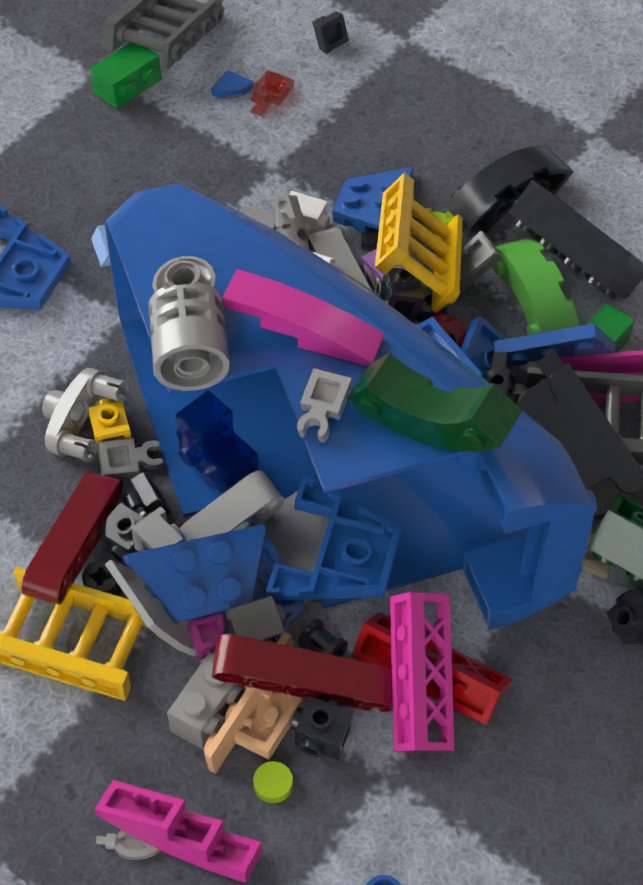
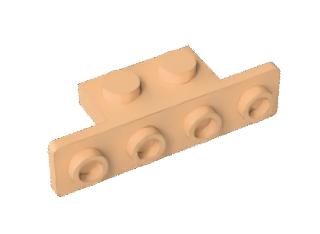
M286 632L282 634L278 642H273L294 647L292 635ZM245 687V692L238 702L234 701L229 706L224 719L225 723L219 732L211 734L205 744L204 754L208 770L217 773L235 744L269 760L290 728L297 707L302 708L307 699Z

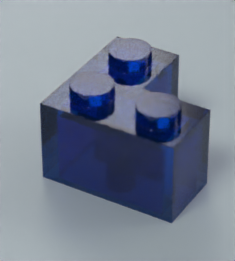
M207 390L176 413V434L179 441L178 454L188 467L194 466L202 474L204 481L213 490L218 489L224 494L243 478L258 471V453L234 432L233 411L211 391Z

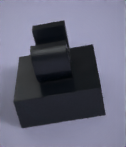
M335 11L326 17L321 16L312 21L319 49L327 54L349 41L342 13Z
M144 472L131 479L137 492L131 493L123 499L128 508L136 513H139L140 510L149 513L162 507L166 511V515L171 513L157 485Z

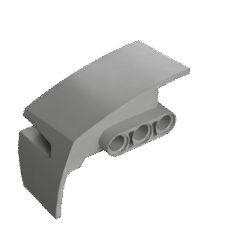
M260 470L243 478L182 525L180 530L183 532L186 541L265 524L264 538L271 539L285 566L314 572L330 518L295 510L294 504L298 491L284 500L265 472ZM113 560L105 564L147 627L175 649L188 655L196 656L187 629V621L175 624L163 610L162 603L158 599L153 598L144 587L146 584L134 569L118 564ZM307 599L303 601L305 602V604H307L313 599ZM225 625V633H224V635H226V634L229 635L228 630H227V627H226V625Z

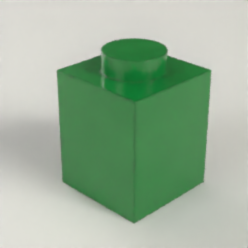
M606 303L586 325L595 323L615 342V352H619L630 340L634 319Z

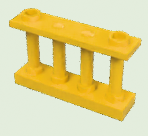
M403 173L383 192L375 268L386 275L394 267H403L433 290L431 310L438 313L445 305L453 304L460 294L463 218L460 215H456L447 225L414 200V180L406 173ZM412 215H413L415 218H417L419 221H421L423 224H425V225H426L428 228H430L432 231H434V232L436 233V235H434V234H433L432 232H430L427 228H425L423 225H421L419 222H417L415 219H413V218H412ZM411 234L435 251V254L411 237ZM409 252L416 258H418L420 261H422L424 264H426L428 267H430L432 270H434V274L427 268H425L423 265H421L419 262H417L415 259H413L409 255Z
M16 567L13 572L18 590L22 588V581L26 569ZM74 583L63 603L55 605L39 641L30 643L20 640L18 635L34 604L35 598L21 594L4 631H0V663L126 701L131 690L129 674L123 668L141 627L148 628L130 600ZM71 606L92 611L74 652L67 654L52 648ZM106 616L126 621L127 623L110 662L100 664L90 661L88 656Z

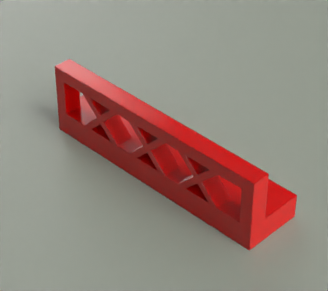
M378 612L367 620L362 626L351 656L360 661L392 668L391 617ZM430 640L425 646V656L434 664L439 658V649ZM451 648L453 709L487 725L493 716L500 697L508 690L513 679ZM431 679L426 685V695L438 700L440 697V687Z

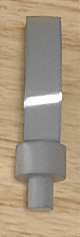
M123 830L118 831L117 834L107 833L106 837L97 836L96 844L105 845V849L115 850L120 857L128 860L146 859L160 851Z

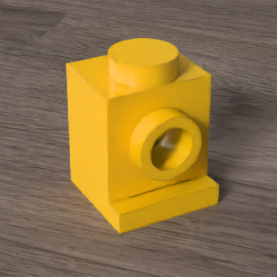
M104 398L97 401L95 406L88 407L97 446L98 442L131 439L123 402H115L113 399Z

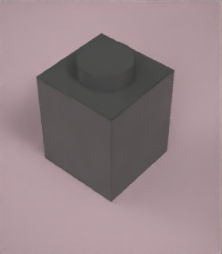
M272 596L230 609L225 613L226 627L229 635H239L268 641L277 638L285 632L283 626L286 625L284 611L279 603H274Z

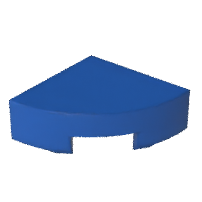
M227 70L211 88L212 96L227 98V96L245 95L253 89V81Z

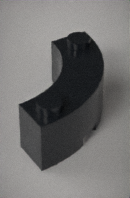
M528 147L520 149L489 164L465 185L456 188L445 208L454 217L460 215L463 218V225L469 231L475 233L483 231L487 233L510 211L514 201L519 199L532 180L555 195L574 171L549 148Z

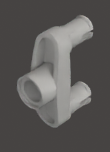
M86 368L77 375L65 392L59 390L50 391L46 395L42 406L44 417L50 420L45 434V447L47 451L61 457L69 455L82 459L85 462L92 461L94 457L86 452L96 454L98 449L96 441L77 436L89 416L88 407H93L100 396L120 403L124 402L126 397L119 393L129 395V382L106 376L103 371Z

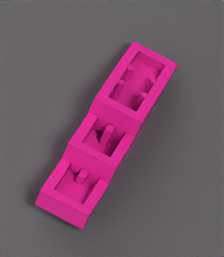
M236 269L223 296V308L260 317L261 328L297 337L298 348L368 367L369 364L376 360L384 340V333L346 311L290 286Z
M115 780L111 782L94 809L95 814L100 818L169 855L247 883L263 853L260 841L225 832L222 820L186 811L185 800Z

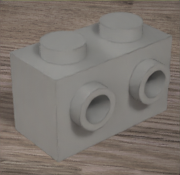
M211 652L204 658L167 712L170 732L202 750L211 734L214 732L218 733L223 726L229 706L234 701L238 702L245 692V686L225 683L212 678L214 654Z

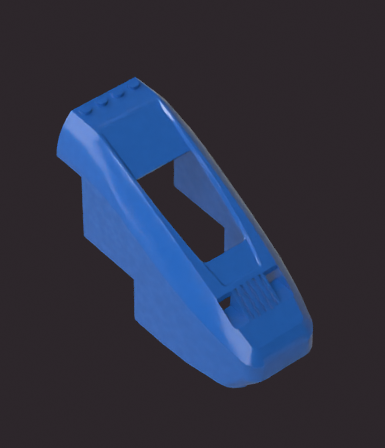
M169 184L135 192L105 221L120 323L145 405L183 517L199 513L243 478L255 471H264L284 500L298 491L302 477L305 475L316 480L315 484L322 488L324 493L335 491L342 495L343 501L358 509L362 506L402 529L386 591L463 569L489 630L525 619L549 607L576 589L579 574L583 570L584 554L587 553L588 537L592 533L593 516L597 512L596 498L590 489L586 490L569 454L560 441L527 413L521 412L501 447L479 453L440 449L415 441L389 429L376 420H369L363 417L358 412L357 407L349 400L346 402L340 420L328 418L330 434L324 443L319 442L317 434L320 427L317 425L310 426L303 438L299 436L297 424L300 417L308 411L302 410L300 402L313 368L351 378L353 389L367 366L298 348L297 337L261 328L260 317L223 308L230 361L228 374L215 385L201 390L182 391L168 388L157 380L153 371L149 300L155 293L152 286L154 275L163 264L180 256H195L204 259L213 267L216 275L214 288L219 292L222 299L236 269L268 278L315 296L350 313L384 333V340L376 360L391 353L409 368L430 378L433 382V387L448 392H453L456 387L478 388L490 385V383L426 332L371 291L292 239L230 206L185 186ZM360 598L320 599L323 609Z

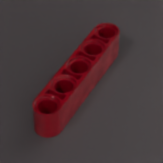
M89 471L83 475L25 571L21 588L23 596L57 605L63 603L101 537L97 529L117 507L114 506L116 499H121L123 492V481L121 479Z
M226 634L216 638L212 678L217 681L308 699L309 696L316 699L326 697L338 702L340 706L370 711L372 708H378L381 712L393 710L392 668L239 635Z

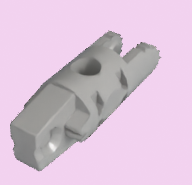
M286 195L276 199V231L310 251L305 219L303 218L298 197L296 195Z

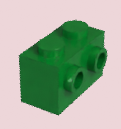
M132 42L89 68L93 93L116 109L162 80L159 55L147 47Z

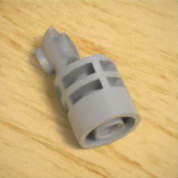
M180 256L163 264L154 275L152 286L155 293L149 300L154 375L164 386L182 391L201 390L215 385L228 374L230 364L227 334L225 332V317L223 315V299L214 288L216 275L213 267L207 261L195 256Z

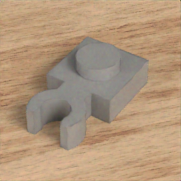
M313 368L300 402L302 410L308 411L300 417L297 424L300 437H305L306 431L310 426L317 425L320 427L317 434L319 442L324 443L328 439L330 434L328 418L341 419L348 400L347 397L353 386L351 378Z
M134 438L98 442L97 450L101 474L113 478L134 477L139 473V466L148 470L161 467L163 463L162 458L151 459L147 455L148 452L158 451L159 442L155 440L147 441L142 447L135 448Z

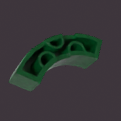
M391 353L369 364L347 397L357 407L358 412L369 420H376L389 429L423 444L460 452L479 453L501 447L523 411L494 383L478 388L456 387L453 392L435 388L430 378L409 368Z

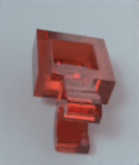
M267 70L253 87L251 101L256 104L252 108L251 113L262 117L272 103L280 106L294 88V79Z

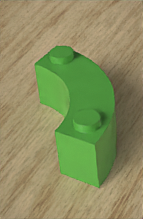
M525 238L495 246L502 258L492 266L493 271L511 288L518 299L528 323L527 335L580 326L573 301L567 300V297L560 288L564 284V279L554 260L547 262L542 255L545 253V248L534 239Z

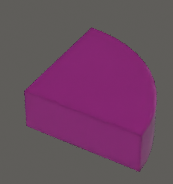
M224 612L187 621V629L197 660L203 659L209 652L213 653L215 651L217 636L224 635L226 619Z

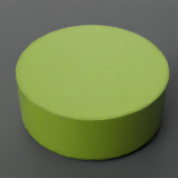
M276 761L262 764L254 773V791L264 802L279 803L284 801L293 789V776L290 769L283 763Z

